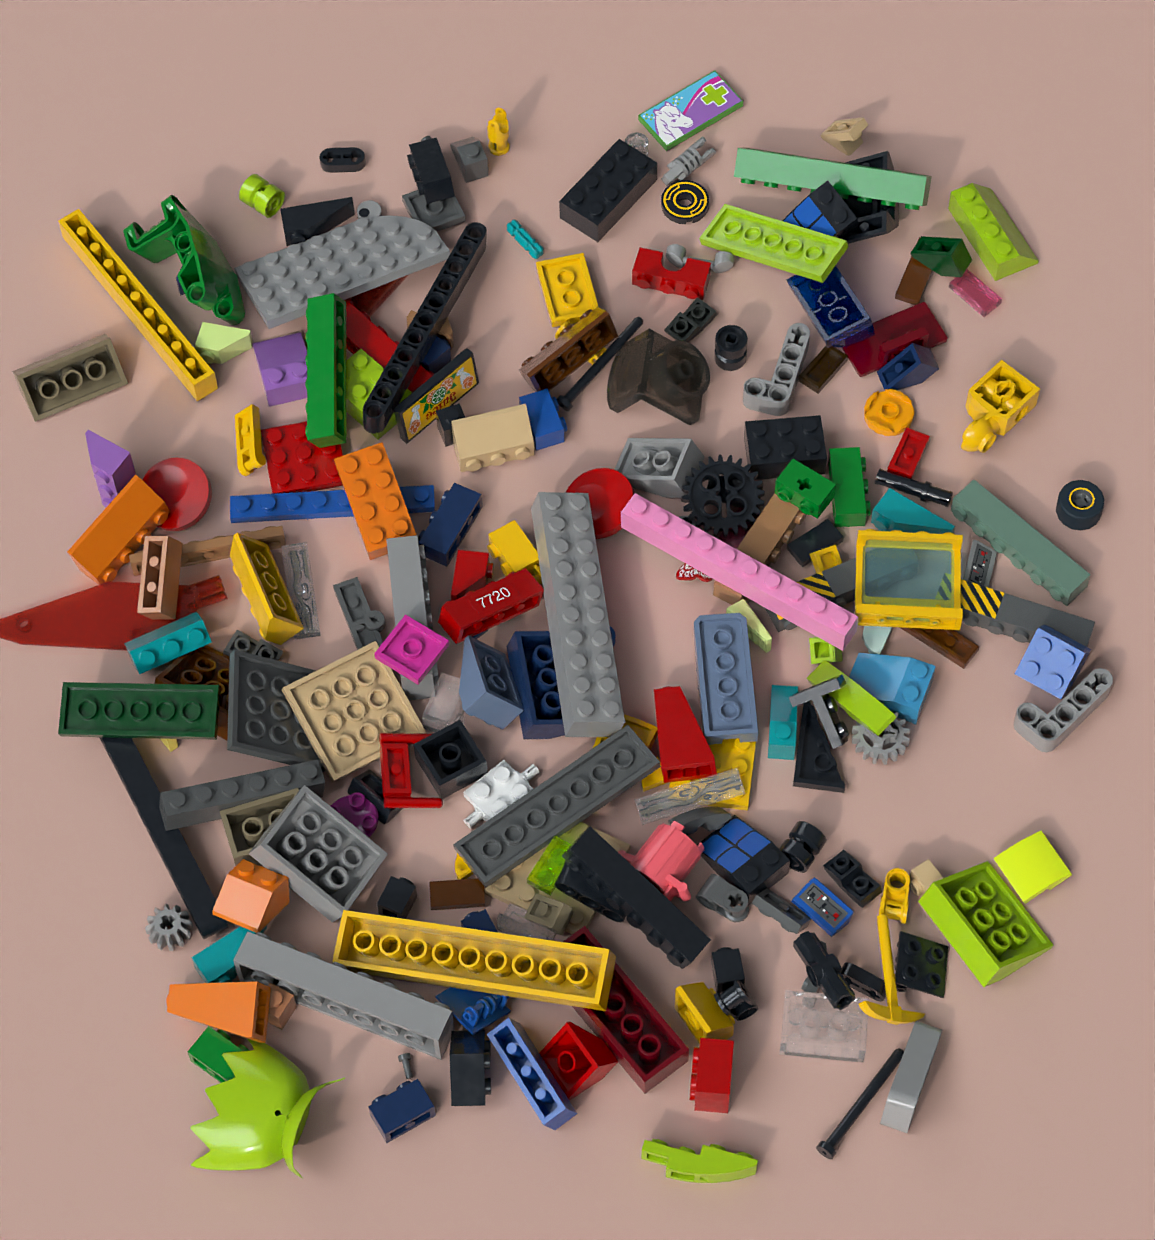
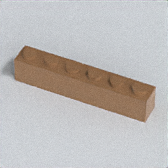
M774 493L737 550L768 567L771 563L775 564L780 557L781 547L784 543L788 544L794 534L793 529L797 524L801 525L806 514L802 513L792 503L782 501ZM718 581L714 582L713 595L731 605L742 599L748 603L751 601Z

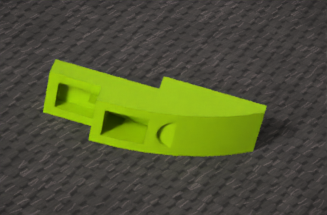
M652 1139V1141L644 1140L641 1152V1159L666 1166V1178L694 1183H720L743 1179L755 1175L758 1166V1160L753 1159L752 1155L745 1152L731 1153L726 1151L724 1147L716 1144H710V1146L703 1145L701 1153L698 1155L690 1148L679 1147L677 1149L668 1146L662 1140Z

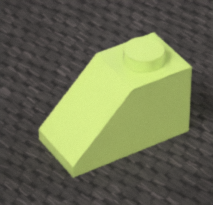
M202 322L195 343V350L207 364H223L252 348L251 330Z

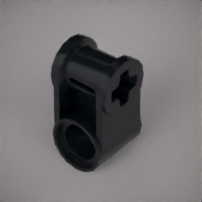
M738 979L734 981L733 986L724 992L714 994L715 1000L727 1016H733L737 1021L752 1016L758 1010V1006L745 984H742Z

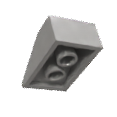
M628 438L615 470L622 473L635 489L666 498H681V496L687 495V493L682 491V486L689 485L686 483L685 477H694L691 473V468L699 470V461L703 462L704 455L692 439Z

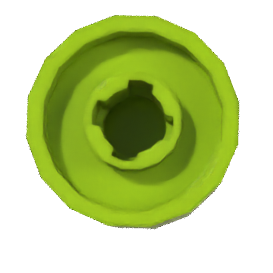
M258 174L249 176L239 191V200L251 208H255L257 212L267 218H271L280 210L285 199V192L273 184H269L267 180Z

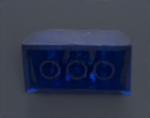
M836 265L823 283L799 275L786 279L791 291L828 348L831 346L838 348L848 347L875 336L870 316Z

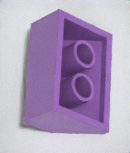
M87 430L85 435L94 478L96 479L102 504L104 507H107L135 476V468L129 451Z

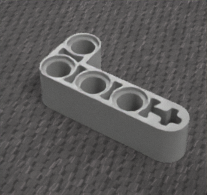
M795 323L789 327L771 381L750 378L744 383L743 404L746 408L774 416H782L788 412L809 348L810 330L805 324Z
M1102 668L1093 670L1048 715L1033 703L1021 704L1016 711L1014 729L1041 752L1053 751L1108 697L1113 683L1112 674ZM1077 700H1084L1087 704H1081ZM1022 717H1029L1032 721H1025ZM1059 717H1067L1070 721H1063ZM1042 734H1049L1053 738H1045Z
M915 1021L892 1083L880 1124L908 1133L919 1096L942 1034V1029Z

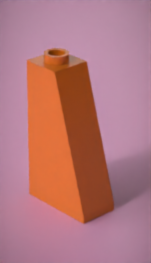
M259 982L170 984L169 994L166 998L167 1012L256 1042L266 1043L271 987Z

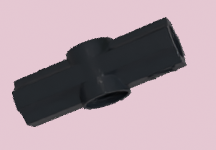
M807 931L800 934L793 941V947L806 966L809 980L813 986L821 988L834 1009L842 1010L848 1007L855 1000V993L843 977L838 959L834 954H828L814 932L810 933Z

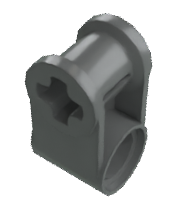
M716 874L709 876L696 895V899L703 906L719 913L732 922L744 921L749 914L746 893Z

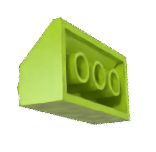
M971 183L951 191L948 209L995 281L1038 264L1039 260L991 188Z

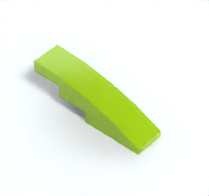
M824 660L806 679L814 686L843 674L846 685L828 693L829 696L833 697L837 705L845 710L852 719L879 736L897 718L896 715L855 681Z

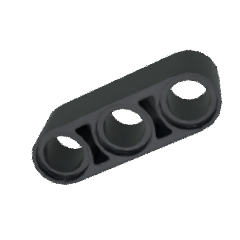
M565 861L554 884L555 887L603 916L616 922H624L626 916L620 910L612 908L607 903L606 897L601 892L592 889L587 884L586 878L579 872L573 871Z

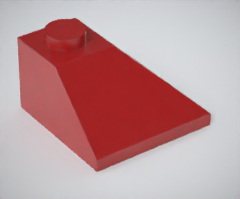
M567 1022L539 1052L569 1101L602 1080L618 1063V1060L602 1039L572 1022Z

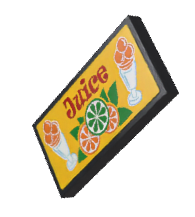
M468 348L464 349L393 409L400 438L406 444L436 420L437 410L454 405L479 384L472 351Z

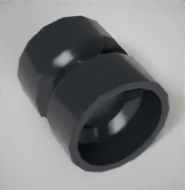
M727 325L720 328L716 333L714 359L721 369L735 371L746 363L748 337L743 328L736 325Z
M798 821L789 833L790 839H786L779 849L790 860L789 868L805 873L813 863L814 855L819 854L827 839L815 826L804 821Z

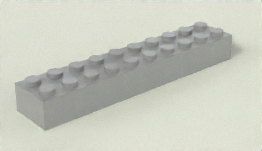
M538 492L531 507L565 737H610L621 730L625 719L588 493Z

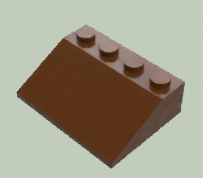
M596 307L593 311H586L580 317L578 323L574 326L566 327L561 332L559 338L554 342H547L541 348L539 354L535 357L527 358L522 363L519 371L535 392L547 388L548 391H551L618 337L610 314L606 310Z
M205 645L178 657L155 678L154 684L219 685L221 687L217 736L226 741L228 740L230 657Z

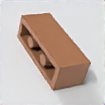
M145 536L137 613L152 620L176 619L182 542L170 536Z

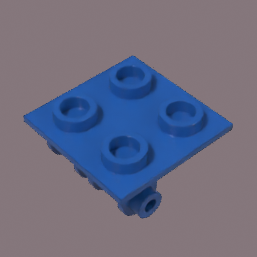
M451 987L435 996L439 1002L450 1008L452 1015L472 1035L511 1012L506 1006L509 996Z

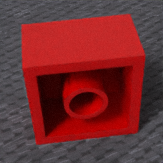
M700 1038L699 1047H694L689 1099L690 1101H695L694 1111L728 1114L734 1041Z

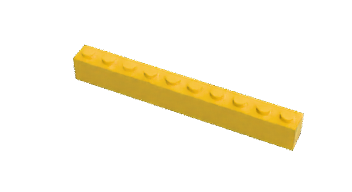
M80 209L58 220L63 239L196 401L217 390L215 372Z

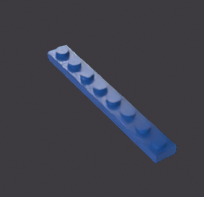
M434 485L399 487L408 513H427L435 510ZM345 490L230 496L231 523L354 517Z

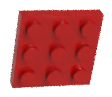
M307 421L262 429L261 436L272 494L312 492L343 486L334 462L335 458L343 456L341 444L319 448L309 442L305 433Z

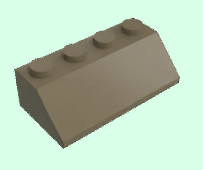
M106 334L12 371L35 422L128 384L111 339Z

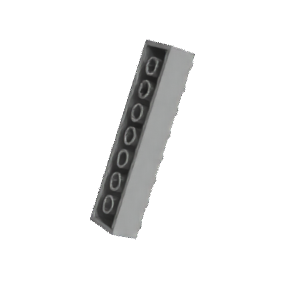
M247 932L233 960L239 981L241 982L254 981L267 986L269 983H272L294 995L297 1004L440 1060L451 1040V1031H455L452 1011L447 1005L441 1002H434V1004L428 1002L415 992H402L398 990L397 986L389 982L379 983L366 973L358 972L356 974L347 970L344 965L338 962H332V964L325 962L315 953H302L297 951L293 945L286 942L279 944L272 941L266 934L260 932L256 934Z

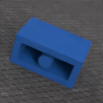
M548 388L519 397V405L526 404L535 450L563 443L567 425L564 417L559 418L557 413L559 411L558 402L555 396H550Z

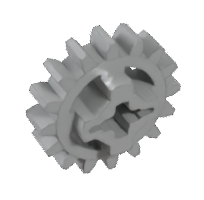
M894 713L897 718L880 734L883 737H878L856 721V725L852 729V744H857L856 753L863 751V759L866 760L872 757L873 764H876L878 759H882L884 765H887L888 758L896 762L898 754L904 755L905 747L909 745L910 729L904 728L906 725L905 719L898 721L899 713Z

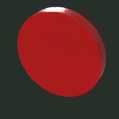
M178 457L162 460L152 466L142 479L165 502L170 510L166 521L162 525L157 526L162 530L182 531L188 529L203 518L210 506L212 498L210 480L205 471L191 460Z
M596 468L578 476L565 493H588L595 539H603L623 529L621 528V511L635 494V491L622 473L610 468Z

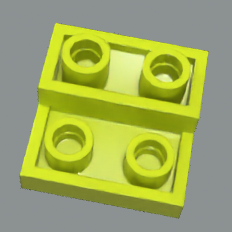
M1042 831L1019 841L993 858L1025 904L1046 889L1052 890L1072 876V873Z

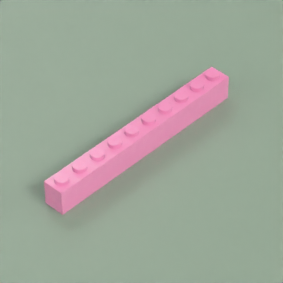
M635 493L621 511V528L843 651L857 632L858 616L638 494Z

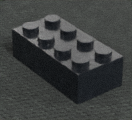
M618 139L559 201L560 219L596 242H599L656 182L657 162L621 139Z

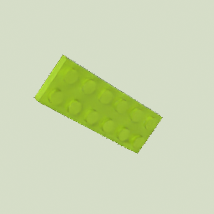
M728 204L723 205L699 238L701 245L726 251L733 255L821 283L825 281L848 249L846 240Z

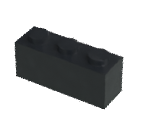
M437 137L409 144L411 154L407 155V160L412 170L419 196L424 195L427 204L455 197L451 176Z

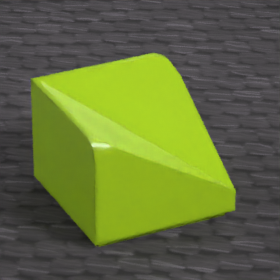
M819 637L809 638L811 664H819L824 660L829 663L843 661L842 650Z

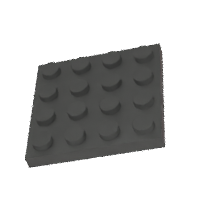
M238 650L230 653L227 750L288 765L319 760L322 773L325 772L324 766L282 692L283 687L316 670Z

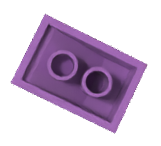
M301 332L252 343L269 407L307 398L305 385L307 379V365L305 361L307 350Z

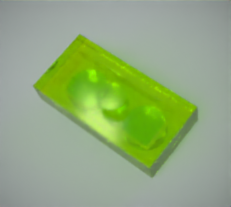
M554 836L527 877V883L551 896L556 888L554 884L566 861L562 855L572 844Z

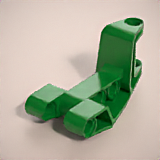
M170 195L161 202L165 220L159 221L157 226H152L148 232H144L142 227L136 222L123 229L128 249L150 262L158 263L176 253L178 254L183 267L177 277L189 302L206 311L213 310L216 317L231 325H238L243 321L245 309L237 275L234 273L216 240L181 204L177 197Z

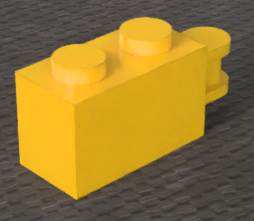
M515 520L488 534L489 545H487V549L493 559L498 558L501 563V570L505 576L511 572H518L526 568L536 581L542 584L538 552Z

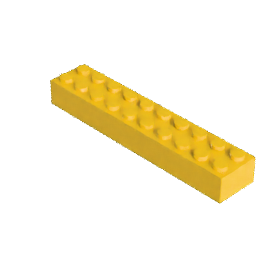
M343 910L332 962H338L354 973L363 972L372 976L606 1011L616 955L610 949Z

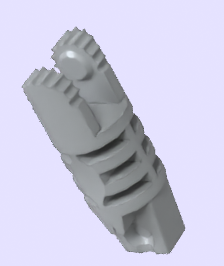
M704 137L697 140L667 165L670 170L661 178L666 186L677 178L679 181L684 180L695 169L716 154V151L712 148L707 150L701 157L697 149L705 144L706 139Z

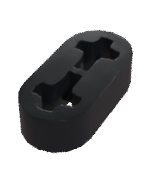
M355 147L327 148L319 156L321 168L329 173L358 172L366 164L364 152Z
M844 963L842 975L851 988L876 1001H884L886 997L884 980L852 963Z

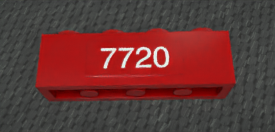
M526 568L518 572H511L503 579L496 582L491 581L483 588L469 591L463 597L456 600L447 601L441 608L438 623L455 644L464 641L468 635L473 637L538 607L544 589Z

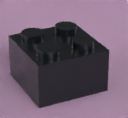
M461 720L413 744L417 762L441 799L476 782L488 773L486 759Z

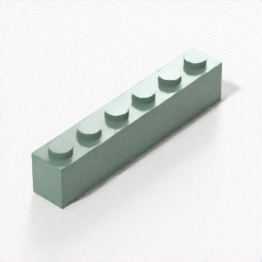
M972 480L953 498L951 511L956 519L964 521L977 536L986 539L995 551L1003 553L1017 569H1022L1035 584L1041 585L1049 591L1053 599L1061 601L1064 605L1068 606L1087 588L1091 574L976 480Z

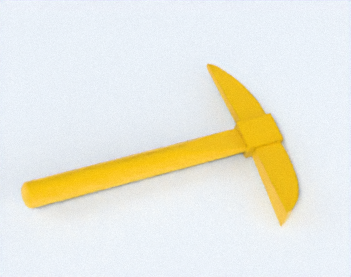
M885 914L877 916V926L888 1006L866 1000L859 1003V1006L868 1016L887 1021L890 1024L912 1023L923 1018L925 1013L901 1010V1006H898L888 917Z

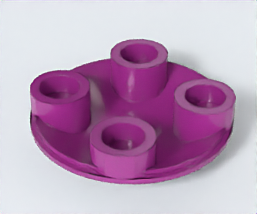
M353 793L352 795L339 798L330 805L368 838L375 832L378 825V812L375 805L367 800L363 794Z

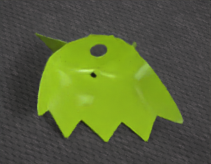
M248 1039L254 1050L222 1054L233 1071L235 1078L205 1089L219 1116L190 1127L210 1149L207 1154L196 1159L191 1166L209 1170H251L268 1167L284 1158L289 1170L303 1179L293 1166V1146L298 1144L306 1125L311 1100L322 1088L346 1078L327 1082L310 1090L306 1076L292 1061L268 1044ZM280 1110L282 1115L276 1116L275 1112Z

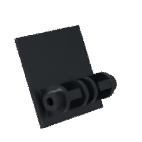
M900 931L899 941L897 942L898 953L895 959L897 991L906 992L907 988L944 998L948 946Z

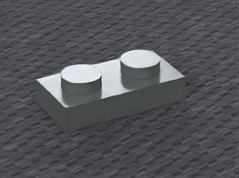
M768 888L757 894L752 902L763 915L772 917L781 923L782 928L788 932L798 934L807 928L811 921L810 917Z

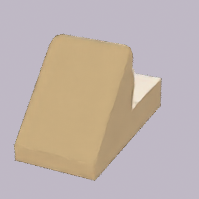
M864 117L837 120L820 136L824 141L845 155L850 156L863 144L861 138L862 131L868 126V123Z

